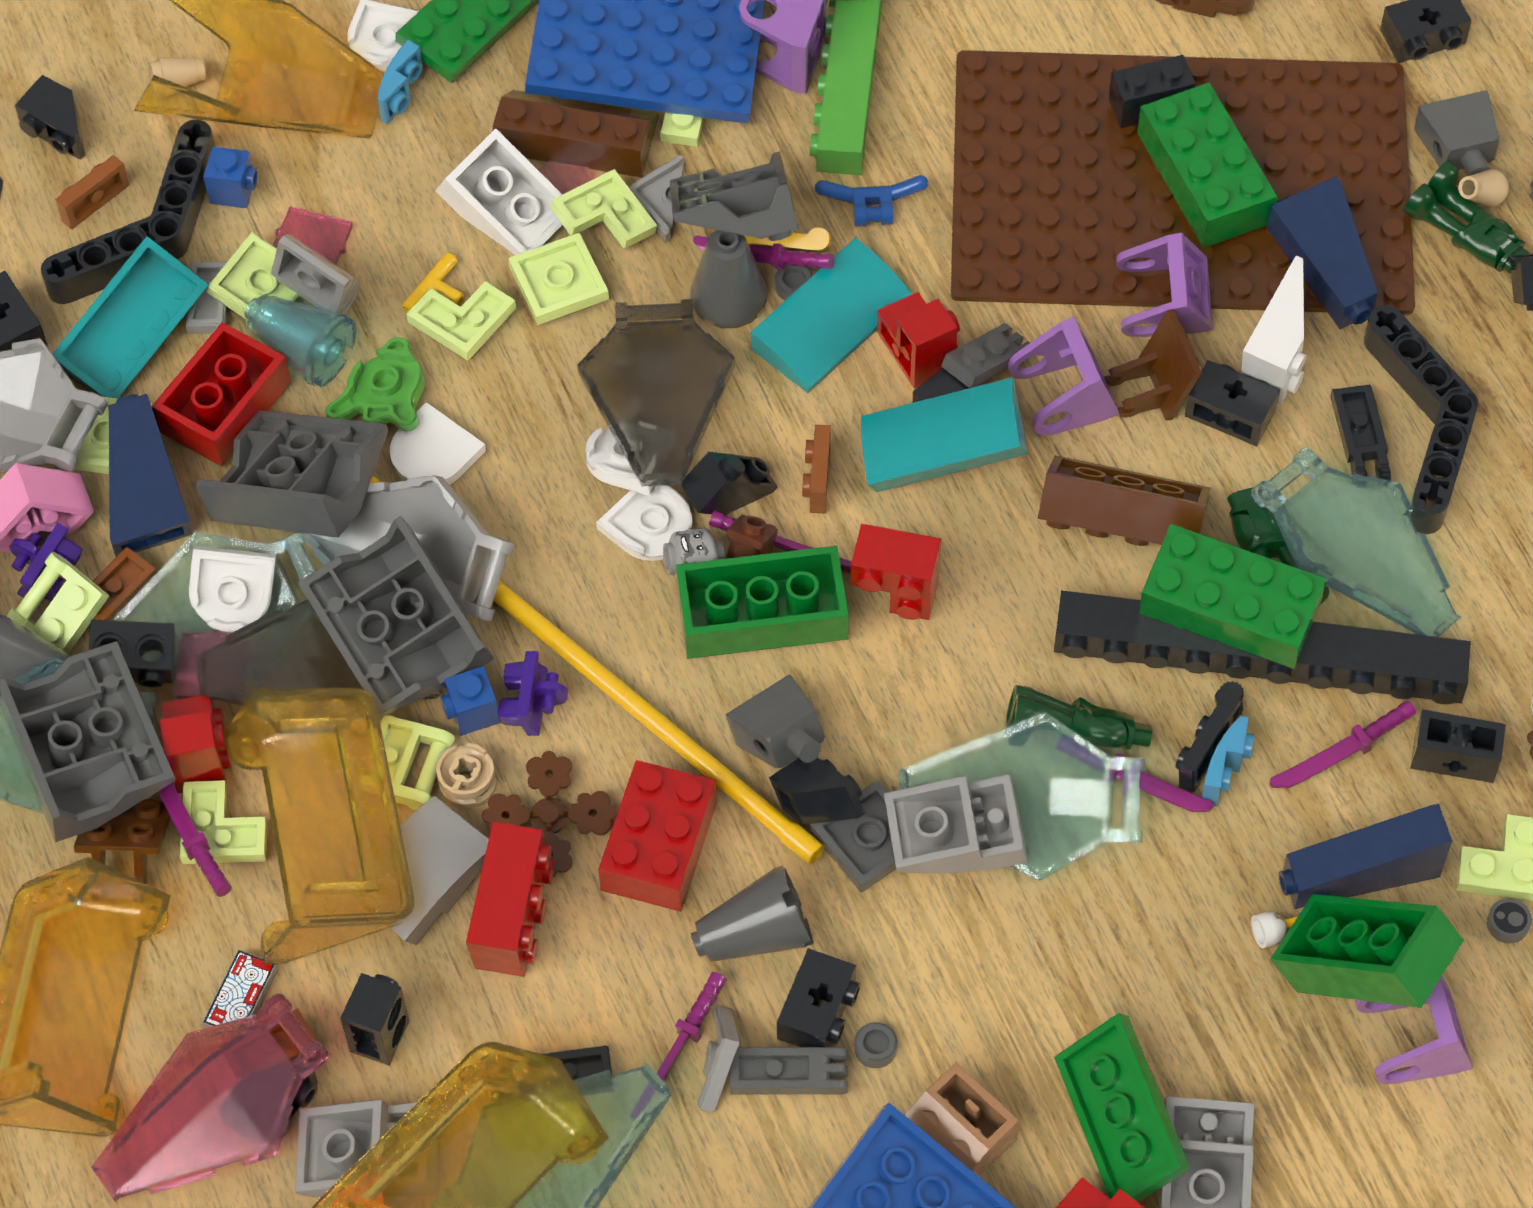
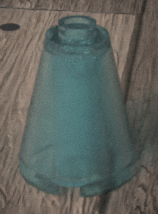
M268 294L253 298L245 310L247 328L269 348L286 356L287 365L305 382L313 386L315 384L320 387L326 386L338 375L347 362L346 359L341 357L346 346L353 349L357 332L355 321L345 314Z

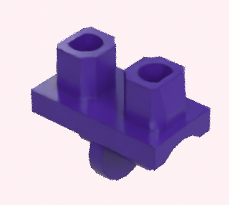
M57 522L41 549L37 547L42 538L36 533H32L27 541L20 538L13 540L9 546L10 551L16 556L11 565L12 568L21 572L26 564L30 565L20 579L22 586L18 590V595L23 598L47 566L44 562L51 552L59 554L73 566L77 564L83 549L66 537L67 527ZM58 577L44 599L49 601L54 599L63 584V578Z
M525 651L524 661L505 664L503 678L506 688L508 690H520L518 698H502L498 708V716L504 725L522 726L527 736H539L542 713L552 714L554 706L565 703L568 698V689L558 683L559 675L554 672L548 673L547 667L538 662V651Z

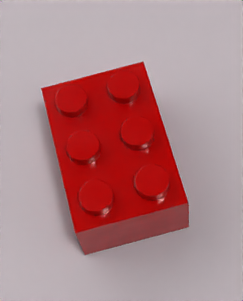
M221 322L151 406L160 433L222 467L233 454L234 438L259 410L268 411L291 383L286 356Z
M636 760L598 868L601 891L681 912L716 808V780Z
M492 822L466 939V945L475 969L525 977L527 964H534L538 949V939H533L535 925L543 923L547 904L546 899H542L544 884L552 883L555 870V859H551V845L546 844L544 832L541 829Z

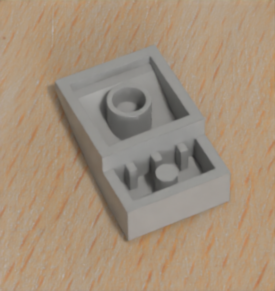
M289 234L283 235L279 240L271 275L287 288L296 292L337 322H340L357 299L359 291L358 280L294 236Z
M1010 774L971 783L968 782L966 776L884 793L895 865L898 872L960 873L1028 863L1015 787Z
M433 796L389 836L344 889V892L404 941L417 945L441 912L449 913L482 869L489 838L439 798Z
M1166 1096L1164 1104L1190 1169L1160 1188L1159 1208H1250L1254 1145H1252L1254 1103Z
M382 1099L300 1109L295 1192L298 1195L337 1198L335 1191L379 1180L384 1199L438 1196L441 1113L430 1101L388 1106Z

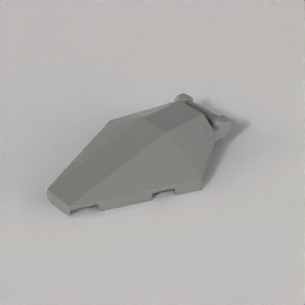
M40 338L12 343V350L0 352V472L8 471L15 463L31 466L48 463L62 470L72 471L78 461L76 455L98 415H103L108 406V402L100 395L78 390Z
M436 475L410 478L407 481L369 484L360 512L339 538L298 532L314 549L312 553L326 565L338 556L359 553L385 536L393 521L402 516L419 538L465 613L486 621H492L495 609L491 607L507 555H512L515 546L514 542L489 535L443 477Z

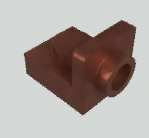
M742 514L728 527L726 536L731 538L726 559L772 553L778 529L767 525L759 517Z

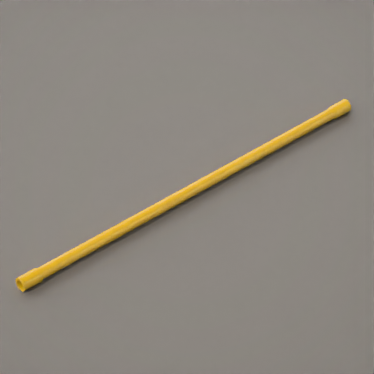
M372 475L370 484L381 483L380 480ZM501 580L499 581L494 597L495 603L706 778L716 780L718 788L779 837L780 841L805 863L812 865L819 859L825 849V846L798 823L788 819Z

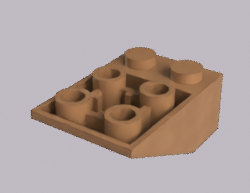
M957 1062L921 1095L905 1115L978 1176L1017 1140L1020 1121Z

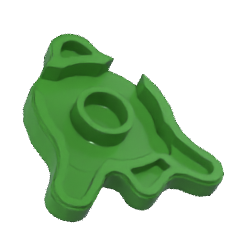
M396 337L390 339L382 348L376 351L378 357L369 360L364 365L361 360L357 362L347 379L345 391L325 408L327 418L349 420L358 414H363V422L392 423L400 430L406 432L417 428L419 418L415 410L417 402L424 391L426 384L425 375L412 354L409 342L404 338Z

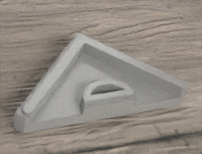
M681 154L628 186L657 224L656 232L665 242L671 240L674 224L670 180L683 176L684 157Z
M719 1005L713 1010L718 1033L717 1041H708L703 1071L707 1078L698 1100L701 1110L713 1113L715 1112L739 1045L732 1009Z

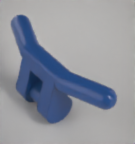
M919 175L891 186L854 188L820 180L815 184V191L817 194L853 203L855 226H866L867 222L881 221V225H893L892 201L925 190L928 187V179L923 175ZM869 204H880V206L866 207Z

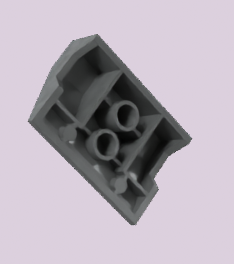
M780 151L772 153L768 164L726 175H721L715 169H710L670 180L672 215L675 222L759 239L769 237L771 241L787 238L792 235V230L799 229Z
M259 410L234 438L233 466L220 481L199 479L195 485L211 521L339 538L361 510L388 433V428L386 424Z
M402 516L393 521L385 536L359 553L338 556L298 582L381 717L446 688L445 678L482 667L494 660L491 652L419 538Z
M117 641L70 656L54 674L24 684L7 678L0 679V707L55 842L100 827L175 781V776Z

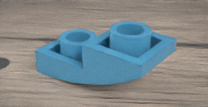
M410 40L406 41L391 60L379 87L377 99L381 121L385 124H388L396 115H400L406 110L411 101L408 84L414 83L423 70L420 46Z
M1240 716L1231 725L1211 758L1202 798L1211 801L1213 806H1217L1220 791L1228 792L1232 771H1240L1242 757L1249 759L1251 757L1254 734L1247 733L1249 717Z

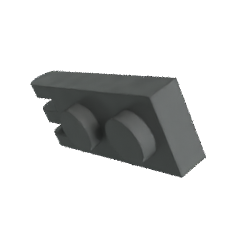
M1004 323L947 353L941 367L968 388H973L1008 369L1010 358L1030 344V342L1027 341L1021 345L1024 337L1017 332L1010 335L1012 328Z
M738 1047L730 1068L731 1094H845L848 1092V1082L845 1080H830V1078L847 1077L848 1066L845 1064H830V1062L846 1061L848 1059V1050L841 1047Z

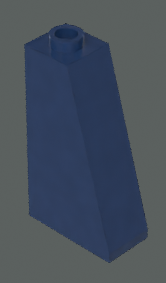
M1335 176L1271 205L1267 229L1291 262H1293L1295 256L1303 258V279L1338 328L1342 329L1351 324L1358 325L1365 322L1375 307L1378 291L1339 178Z
M131 394L121 397L115 404L108 405L110 541L116 557L126 547L137 553L193 535L190 520L148 395L138 396Z
M1430 805L1288 853L1283 870L1279 871V883L1284 896L1290 895L1294 909H1298L1306 905L1312 894L1353 897L1440 878L1452 844V838L1440 805Z

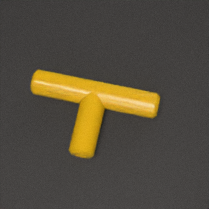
M446 252L402 303L405 312L408 313L430 288L458 306L463 303L464 293L442 281L458 263L457 257L454 254Z

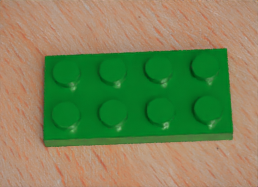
M431 0L396 32L395 42L403 46L407 40H410L420 46L422 62L453 83L539 3V0Z
M1117 1013L1054 1056L1110 1199L1121 1189L1135 1201L1140 1202L1190 1169L1128 1015Z

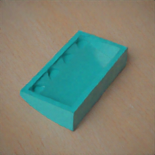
M146 237L52 354L66 374L89 391L101 397L118 399L209 284L149 237Z
M856 237L834 256L835 262L832 269L821 268L750 332L751 350L807 393L877 331L878 309L912 295L911 291L895 272Z
M1013 378L861 416V438L867 485L875 492L1028 455Z

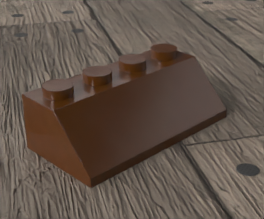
M512 90L501 96L492 128L493 130L496 128L526 159L604 172L615 169L618 174L642 178L659 116L658 113Z
M1055 455L1046 473L1038 519L1047 520L1046 525L1057 529H1069L1070 526L1085 528L1087 534L1095 537L1107 538L1109 534L1123 536L1127 543L1133 545L1147 546L1149 542L1162 545L1170 524L1201 534L1211 488Z

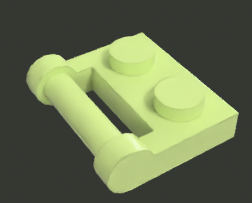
M51 552L44 562L47 566L18 607H12L6 616L69 653L110 595L65 558L55 552ZM60 575L63 576L67 581L36 623L30 618L58 577Z
M389 715L383 716L357 783L358 793L404 804L410 809L417 811L432 798L430 793L437 777L436 766L438 759L446 749L453 746L455 736L440 728ZM420 742L429 744L431 747L415 788L404 786Z

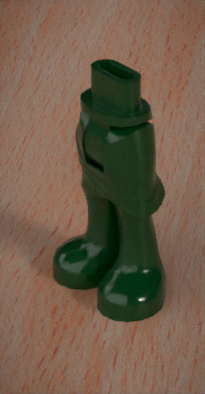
M1449 160L1446 161L1434 173L1428 185L1424 183L1415 190L1406 202L1403 212L1415 220L1425 221L1452 236L1451 242L1455 247L1467 250L1472 256L1487 266L1494 267L1498 272L1505 269L1511 274L1510 256L1531 254L1524 249L1525 242L1519 239L1516 231L1507 222L1494 217L1484 207H1479L1460 195L1456 187L1459 170ZM1439 204L1466 220L1468 225L1453 217Z
M1247 488L1228 496L1227 501L1231 507L1229 516L1234 536L1241 549L1270 559L1279 558L1281 563L1318 575L1307 567L1295 550L1296 545L1288 534L1287 523L1281 517V513L1277 512L1270 505L1268 499L1261 498L1256 488ZM1325 583L1323 597L1320 604H1322L1329 596L1330 591L1327 583Z
M1015 685L1011 692L1006 715V728H1009L1008 743L1022 745L1026 742L1033 729L1048 728L1068 734L1074 739H1083L1103 747L1119 748L1123 746V749L1130 750L1132 744L1144 747L1150 746L1152 739L1151 725L1137 723L1133 716L1125 712L1095 706L1081 697L1074 700L1070 705L1038 692L1031 687Z

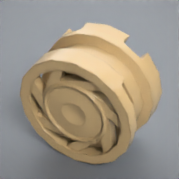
M467 742L465 746L456 747V745H453L446 749L438 759L436 772L440 793L449 804L462 809L476 808L486 803L494 794L497 783L493 759L490 758L487 750L483 747Z

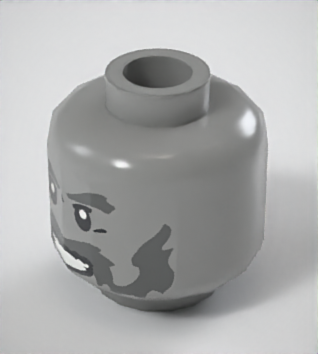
M705 528L674 532L669 539V543H664L663 561L668 575L673 574L676 580L677 564L725 559L722 541L715 540L710 530Z

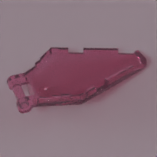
M273 995L266 1000L263 1009L254 1015L185 1035L91 1167L115 1202L121 1197L147 1189L151 1194L210 1177L216 1175L215 1168L241 1161L243 1166L277 1155L288 1124L287 1120L293 1109L291 1104L303 1079L321 1067L329 1055L325 1047L319 1041H314L292 1013V1004L285 995ZM278 1023L300 1051L299 1057L292 1062L268 1031Z

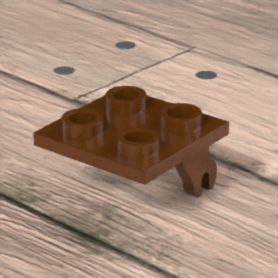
M1167 310L1138 359L1110 368L1108 370L1110 375L1104 378L1107 385L1116 386L1127 380L1150 376L1155 389L1123 400L1122 404L1124 407L1118 408L1120 416L1127 418L1139 412L1160 408L1166 421L1173 420L1202 374L1199 360L1194 356L1187 340L1186 331L1181 326L1175 310Z
M144 799L100 827L77 835L74 844L75 853L92 854V893L94 896H102V889H105L106 850L133 851L135 897L145 896L144 890H147V855H159L170 821V815L163 802L155 799Z

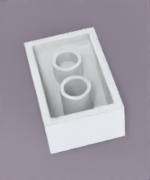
M496 128L435 190L463 219L515 255L542 246L562 226L550 209L552 200L562 194Z
M1295 256L1246 344L1242 357L1241 374L1253 379L1262 380L1270 386L1279 389L1278 402L1283 404L1289 392L1295 394L1300 387L1305 374L1301 370L1307 355L1302 353L1304 342L1303 258Z

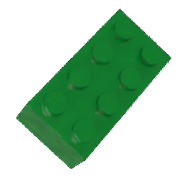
M1210 82L1141 106L1137 134L1203 248L1267 226L1270 207L1276 203L1277 195Z
M1170 524L1142 590L1139 614L1295 669L1322 601L1327 578Z
M837 545L676 565L677 590L687 659L848 640L849 614Z
M1312 894L1270 960L1298 993L1422 1008L1446 968L1451 964L1464 939L1438 906Z

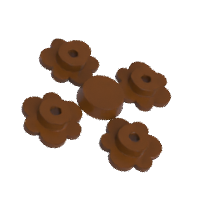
M546 751L543 753L542 758H531L526 764V770L530 775L527 780L528 786L531 789H539L541 795L547 798L539 800L533 806L530 813L526 806L521 805V799L518 795L512 794L506 797L503 794L497 793L489 798L488 808L483 810L481 817L488 824L489 834L492 822L521 826L525 825L531 818L535 828L543 830L546 844L551 845V855L553 856L551 859H555L554 878L557 872L564 873L572 867V858L568 854L571 850V845L567 840L559 841V837L556 834L563 829L567 819L569 818L572 823L577 824L579 833L586 835L592 831L595 835L601 836L609 832L611 827L610 821L616 818L617 811L614 806L610 805V797L604 791H597L592 795L581 793L577 797V804H573L568 811L563 802L551 798L558 794L559 788L565 789L569 787L571 783L569 774L572 770V763L567 757H556L554 752Z

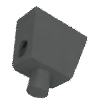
M1487 90L1419 106L1414 130L1439 167L1449 160L1458 170L1465 169L1467 176L1490 169L1488 163L1492 162L1495 158L1499 135Z
M790 674L725 714L735 744L774 768H783L797 758L805 763L812 762L821 752L820 743L823 742L825 736L817 712Z

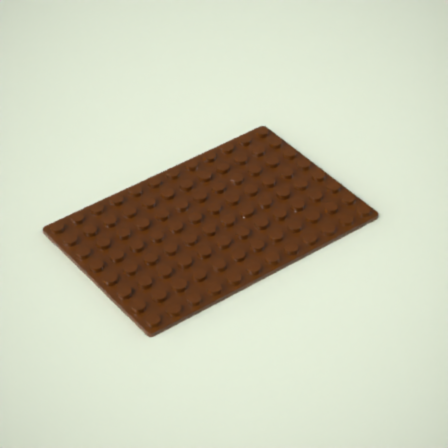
M962 50L957 53L951 297L953 300L1158 307L1172 302L1169 269L1143 272L1123 271L1116 265V256L1133 247L1167 235L1182 232L1207 257L1211 309L1265 311L1292 262L1269 232L1267 226L1203 248L1137 134L1138 124L1120 129L1108 100L1111 72L1175 56ZM1184 57L1196 83L1195 87L1210 82L1277 195L1276 203L1335 176L1339 178L1378 291L1375 307L1389 305L1395 307L1403 315L1412 314L1415 308L1411 217L1403 212V208L1410 198L1403 66L1399 63ZM1135 258L1128 261L1141 262L1150 260V258ZM1303 279L1304 312L1328 313Z

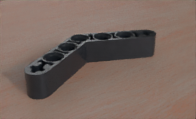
M196 119L185 122L179 128L151 216L45 259L40 270L48 296L53 302L68 304L104 290L146 237H149L177 260L185 255L206 193L204 173L212 146H215L209 124Z
M1381 305L1375 307L1370 312L1364 334V345L1435 424L1408 512L1409 525L1415 531L1421 534H1432L1437 532L1443 525L1479 405L1478 398L1399 310L1389 305ZM1444 442H1445V443H1450V444H1452L1453 446H1449V445H1446V444H1443V443H1444ZM1434 474L1440 475V476H1442V477H1444V478H1437V477H1435V476H1433V475H1434ZM1427 499L1435 501L1432 509L1425 507Z

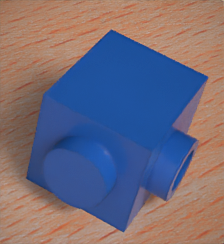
M212 146L204 173V181L210 204L247 209L251 192L255 190L258 181V169L253 167L250 151Z
M484 666L444 679L447 694L440 696L443 709L448 720L455 719L461 736L500 723L496 698Z

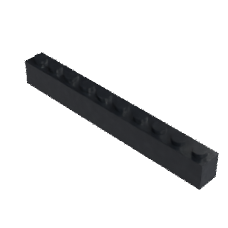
M1061 590L1054 652L1063 653L1070 658L1087 656L1103 658L1111 663H1123L1126 661L1142 663L1151 668H1182L1196 674L1214 672L1227 674L1229 677L1236 679L1254 677L1267 679L1276 684L1294 682L1308 684L1316 689L1334 687L1349 689L1357 694H1368L1371 692L1390 694L1397 699H1410L1412 697L1429 699L1444 705L1452 703L1462 704L1468 686L1471 641L1313 622L1295 669L1139 614L1141 600Z

